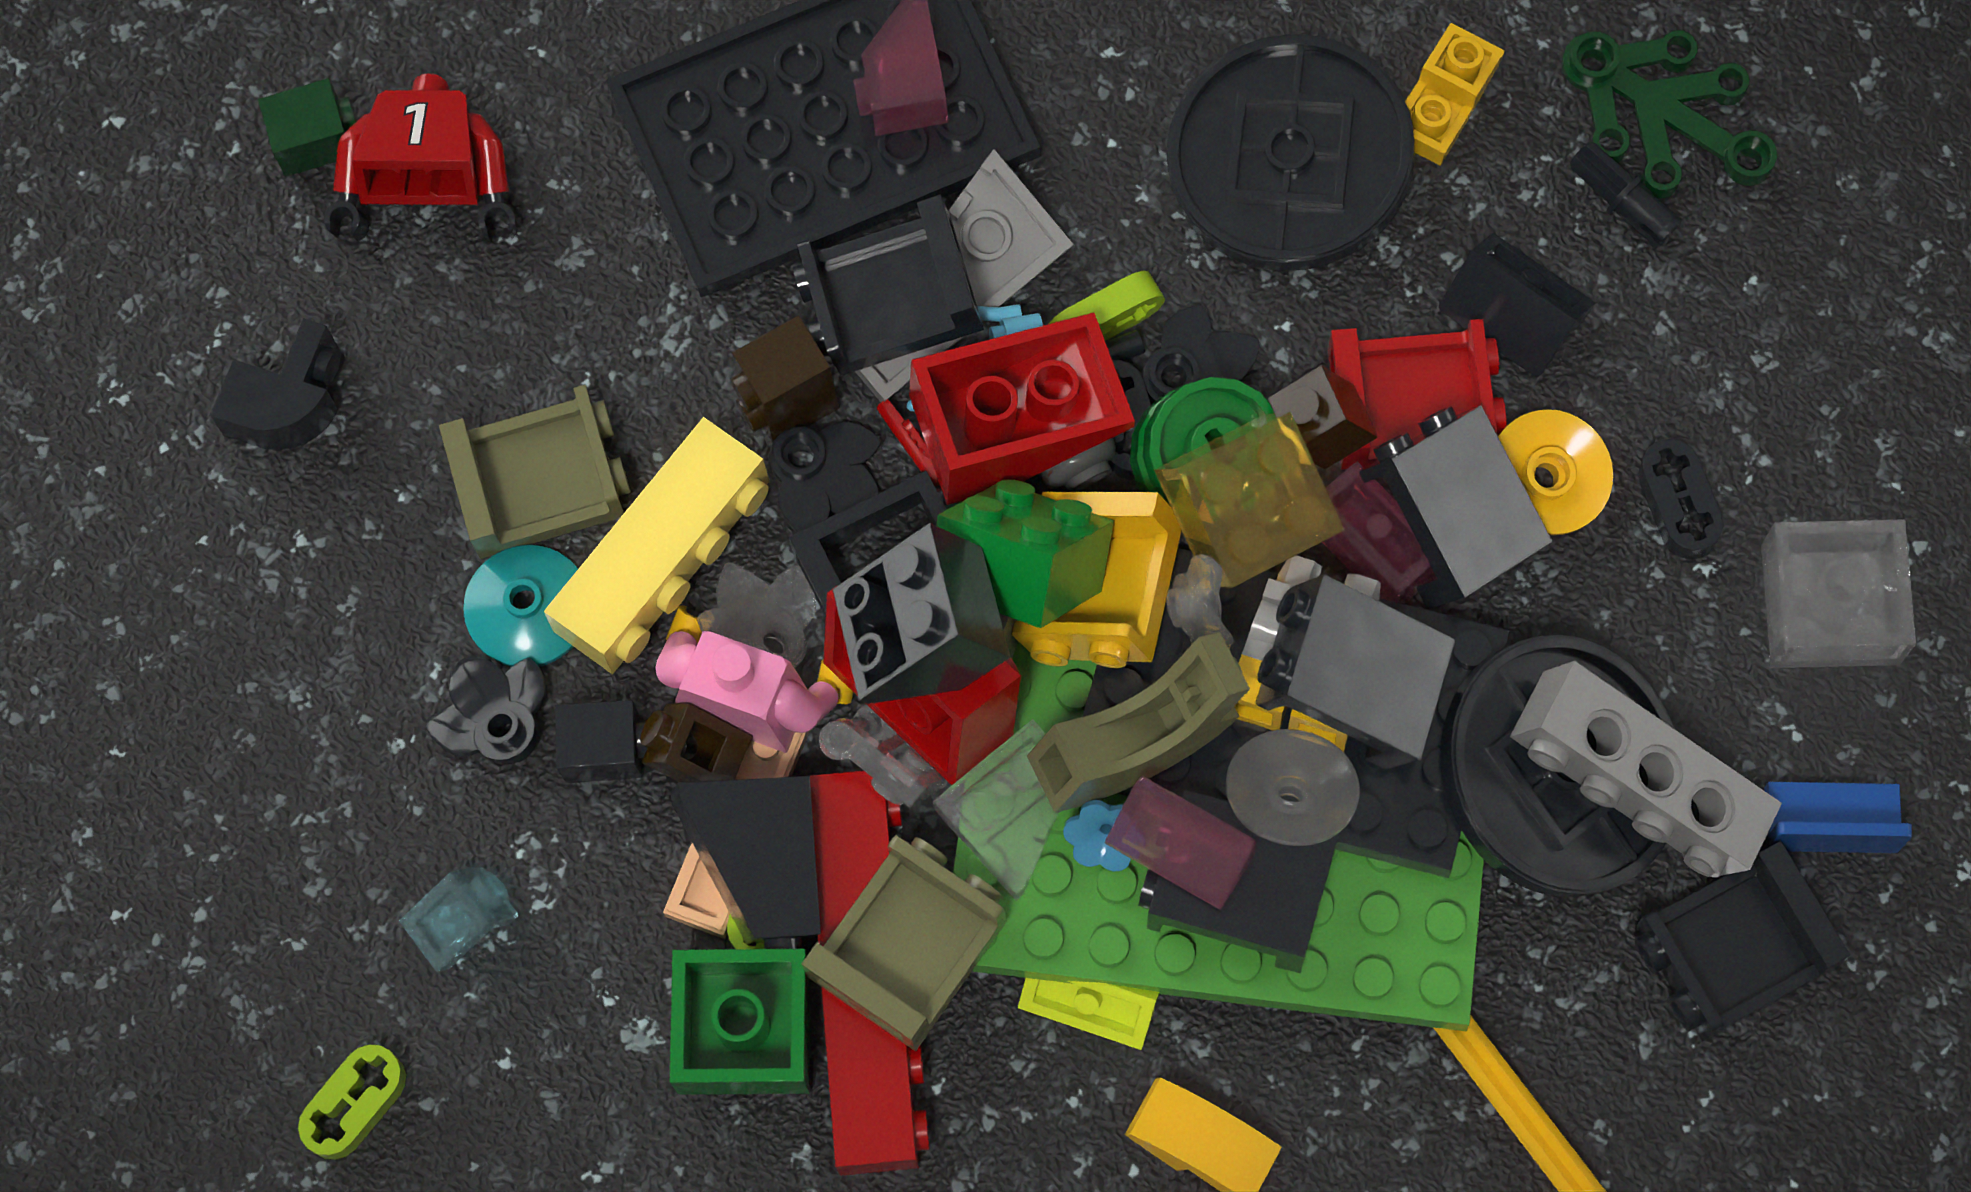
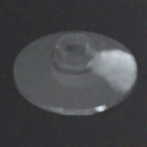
M1274 730L1250 739L1241 746L1232 758L1226 777L1227 798L1237 818L1256 835L1281 845L1308 846L1334 837L1349 824L1354 816L1359 800L1358 776L1348 757L1327 739L1302 730ZM1290 795L1297 798L1299 802H1290L1284 800L1281 796Z

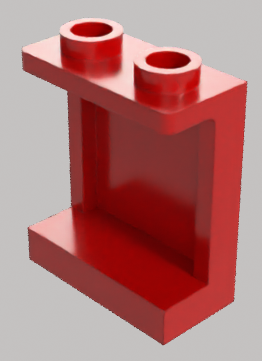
M1483 319L1470 320L1467 330L1462 332L1358 341L1357 328L1331 330L1328 347L1330 371L1354 384L1378 436L1375 440L1340 460L1341 470L1367 467L1378 460L1373 449L1405 432H1408L1411 439L1422 434L1418 422L1451 405L1457 415L1482 405L1497 436L1507 426L1503 397L1493 398L1490 377L1499 373L1497 342L1495 338H1485Z

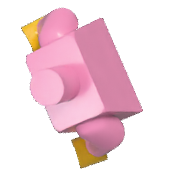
M680 605L677 608L666 636L667 641L657 659L655 667L656 675L660 682L670 688H679L675 704L690 703L751 735V741L784 753L788 752L795 732L805 733L812 730L837 704H850L854 694L847 685L823 664L824 659L821 661L817 682L807 689L790 661L710 632L714 621L713 617L709 615L706 619L695 617L686 612L687 606Z

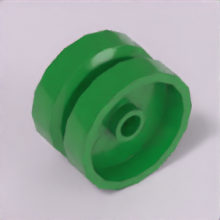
M1209 377L1183 385L1176 390L1162 395L1143 412L1132 434L1130 464L1138 489L1141 492H1158L1183 521L1207 524L1253 510L1273 492L1285 468L1287 440L1271 404L1261 392L1239 380ZM1207 444L1212 450V459L1210 460L1203 456L1201 449L1202 446Z

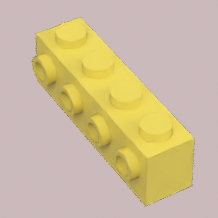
M703 417L544 610L553 632L612 675L623 661L626 663L634 661L646 647L650 639V632L648 630L663 612L667 614L672 613L683 602L690 589L688 581L703 563L706 565L712 564L722 554L730 538L728 532L742 515L746 517L751 516L763 503L769 490L767 485L769 478L764 459Z

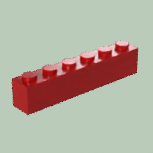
M883 769L810 776L821 934L818 935V943L821 946L825 945L888 857L889 850L887 846L891 841L890 827L902 826L899 787L887 788ZM822 987L835 1166L839 1175L919 1168L917 1151L930 1150L926 1110L914 1111L912 1085L924 1084L921 1044L914 1051Z

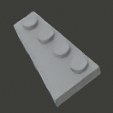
M994 149L948 211L954 225L977 306L1000 307L1074 245ZM963 337L855 372L878 400L885 402L910 382L911 360L947 351Z

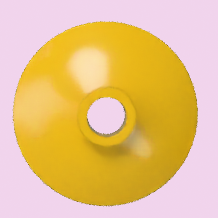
M1537 410L1516 418L1498 435L1549 535H1564L1577 531L1593 521L1603 510L1613 485L1612 461L1602 438L1585 421L1563 411ZM1536 468H1545L1552 474V487L1546 488L1537 483L1535 479Z

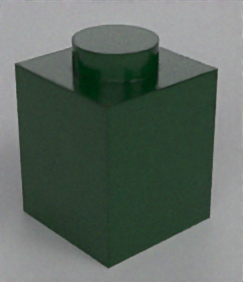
M329 78L258 99L272 153L285 177L335 163L340 137L358 121L350 97L347 96L339 99Z

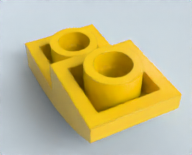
M1450 23L1422 67L1419 80L1405 101L1413 125L1416 154L1439 166L1442 165L1503 58L1505 50Z
M1156 1078L1125 1133V1136L1176 1171L1188 1169L1220 1192H1258L1282 1148L1230 1113L1163 1078Z

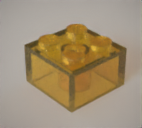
M1291 412L1265 414L1154 470L1208 587L1233 588L1344 531Z

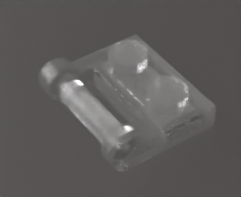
M867 704L856 712L853 719L840 718L825 725L819 734L821 750L827 757L833 760L851 759L872 777L871 785L892 803L898 805L904 803L911 808L949 784Z

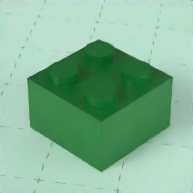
M1001 480L986 490L968 497L965 501L938 514L937 527L982 547L1000 614L1042 628L1102 591L1114 520L1092 513V508L1083 502L1070 499L1054 500L1036 494L1035 488L1026 482Z
M805 949L672 950L670 1084L678 1095L810 1094L811 979L807 977L801 965L807 957Z

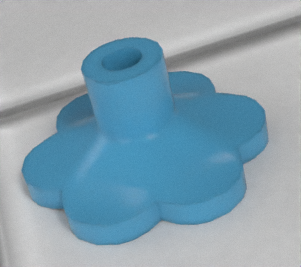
M1090 800L1081 806L1079 815L1069 818L1064 825V838L1067 842L1074 845V859L1086 867L1100 864L1109 871H1121L1129 866L1131 856L1141 854L1147 845V834L1137 826V813L1133 808L1123 804L1111 805L1100 800Z

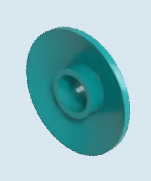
M538 545L511 547L487 559L471 578L464 598L465 623L469 634L478 648L496 662L510 667L529 657L540 667L552 663L567 654L574 646L553 632L544 610L578 570L576 565L558 551ZM521 591H530L535 594L532 605L525 609L515 608L513 606L515 595Z

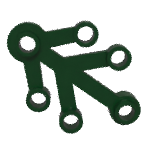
M1675 30L1669 32L1661 39L1618 45L1612 37L1602 32L1581 34L1567 45L1562 58V70L1566 79L1574 87L1587 93L1595 129L1591 142L1596 143L1617 163L1621 162L1626 156L1630 137L1627 130L1618 125L1613 91L1633 103L1647 163L1643 173L1645 180L1642 184L1656 198L1663 199L1673 195L1682 178L1681 167L1672 158L1665 124L1723 160L1724 170L1734 182L1744 186H1754L1764 182L1769 177L1777 159V149L1771 138L1762 132L1754 130L1744 131L1733 136L1682 103L1713 98L1719 104L1728 106L1739 103L1744 98L1750 82L1749 75L1742 66L1735 63H1725L1711 72L1646 81L1632 72L1631 69L1660 64L1665 70L1673 73H1681L1688 70L1692 66L1698 50L1695 38L1686 31ZM1671 45H1680L1686 49L1688 55L1684 58H1675L1669 54L1667 48ZM1588 58L1596 59L1602 64L1603 69L1600 71L1588 70L1583 67L1582 61ZM1725 77L1733 78L1738 82L1740 88L1735 91L1725 90L1721 87L1719 80ZM1604 137H1612L1619 142L1621 148L1616 151L1605 150L1600 145L1599 140ZM1744 156L1751 157L1757 162L1758 169L1753 171L1746 170L1739 166L1737 159ZM1656 170L1666 171L1671 175L1673 181L1668 184H1659L1653 180L1651 173Z

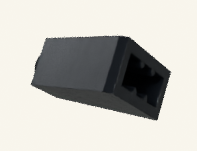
M810 776L678 783L671 790L672 806L745 943H764V949H804L803 940H811L821 934Z

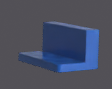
M1768 782L1764 787L1765 792L1782 803L1766 836V849L1781 841L1787 851L1898 853L1912 838V825L1901 823L1900 784Z

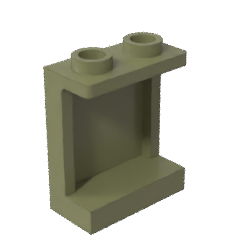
M586 384L573 388L576 396L574 400L469 430L463 418L439 425L469 539L480 559L495 555L511 547L530 545L619 519L624 514L620 496L631 493L621 457L609 460L603 440L615 436L605 401L601 400L593 403Z
M895 835L887 846L889 850L888 857L824 946L816 943L801 965L807 977L916 1051L1004 927L1007 920L1004 908L998 904L1002 895L995 888L973 874H969L964 881L943 866L948 859L926 841L915 837L912 843L909 844Z

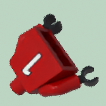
M422 74L413 81L412 90H385L377 95L371 112L364 114L340 137L337 147L333 191L339 192V198L337 202L331 204L326 209L324 214V224L328 231L336 238L339 237L341 220L348 215H353L351 225L352 237L357 241H361L366 236L369 222L367 217L356 207L358 194L361 204L478 205V195L485 194L486 205L481 209L478 217L483 237L490 242L487 224L495 216H504L509 220L511 239L515 237L517 233L515 215L513 210L504 203L503 192L509 191L503 144L481 114L469 112L466 95L459 90H449L447 81L436 74Z

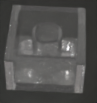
M1905 519L1775 522L1761 545L1771 668L1900 665L1916 645Z

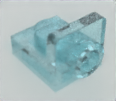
M474 867L449 872L399 922L435 971L438 972L450 969L492 928L509 925L518 917V913L508 901L509 894L504 884L484 868Z

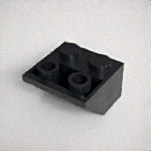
M931 523L833 589L858 699L866 704L962 690L1010 658L982 547Z

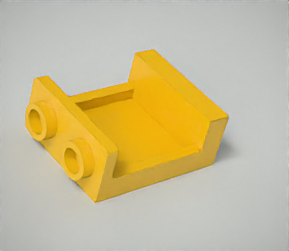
M1042 492V496L1054 500L1070 499L1083 502L1092 508V513L1114 520L1102 591L1042 628L1022 621H1015L1012 636L1030 652L1032 659L1049 666H1065L1069 660L1092 661L1095 664L1108 668H1123L1127 662H1153L1184 522L1183 519L1158 492Z

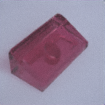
M1140 776L1133 786L1105 840V844L1219 910L1225 905L1254 857L1257 844L1248 835L1143 776Z

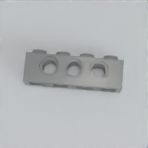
M1576 661L1543 671L1510 736L1529 749L1528 756L1536 764L1550 771L1564 773L1581 785V793L1589 800L1605 807H1614L1633 820L1632 826L1638 833L1650 840L1669 844L1685 855L1684 862L1687 866L1708 877L1717 878L1723 875L1750 870L1782 804ZM1587 729H1590L1595 736L1596 752L1588 744ZM1640 764L1644 767L1648 776L1647 787L1643 784L1639 775ZM1692 800L1696 803L1699 810L1698 822L1692 814Z

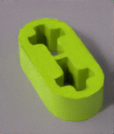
M1139 271L1068 307L1054 317L1049 324L1095 313L1106 341L1153 315L1161 308L1166 299L1149 271Z
M366 1045L357 1048L344 1060L305 1107L299 1118V1135L301 1141L310 1151L324 1159L337 1160L348 1156L361 1144L399 1098L405 1087L406 1073L403 1064L397 1056L380 1045ZM383 1061H386L388 1064L384 1067L382 1073L389 1080L387 1085L381 1090L371 1085L357 1101L353 1099L365 1083L364 1077L359 1073L361 1068L366 1063L373 1067H378ZM349 1103L352 1107L339 1124L346 1132L343 1138L337 1142L328 1137L319 1144L317 1140L322 1134L321 1128L316 1125L319 1118L325 1114L334 1119Z

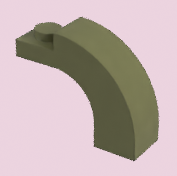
M1217 632L1200 636L1175 664L1148 688L1104 711L1054 724L1030 751L1027 758L1054 812L1057 813L1076 808L1090 800H1100L1137 785L1170 768L1205 746L1239 717L1234 706L1250 688L1242 675L1239 663L1232 656L1221 633Z

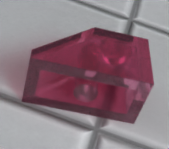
M902 0L861 55L865 77L853 79L859 115L872 114L876 136L949 123L946 94L927 0Z

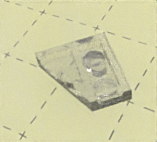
M1033 719L933 801L934 810L1016 901L1024 895L1059 814V812H1054L1027 758L1030 751L1046 735Z

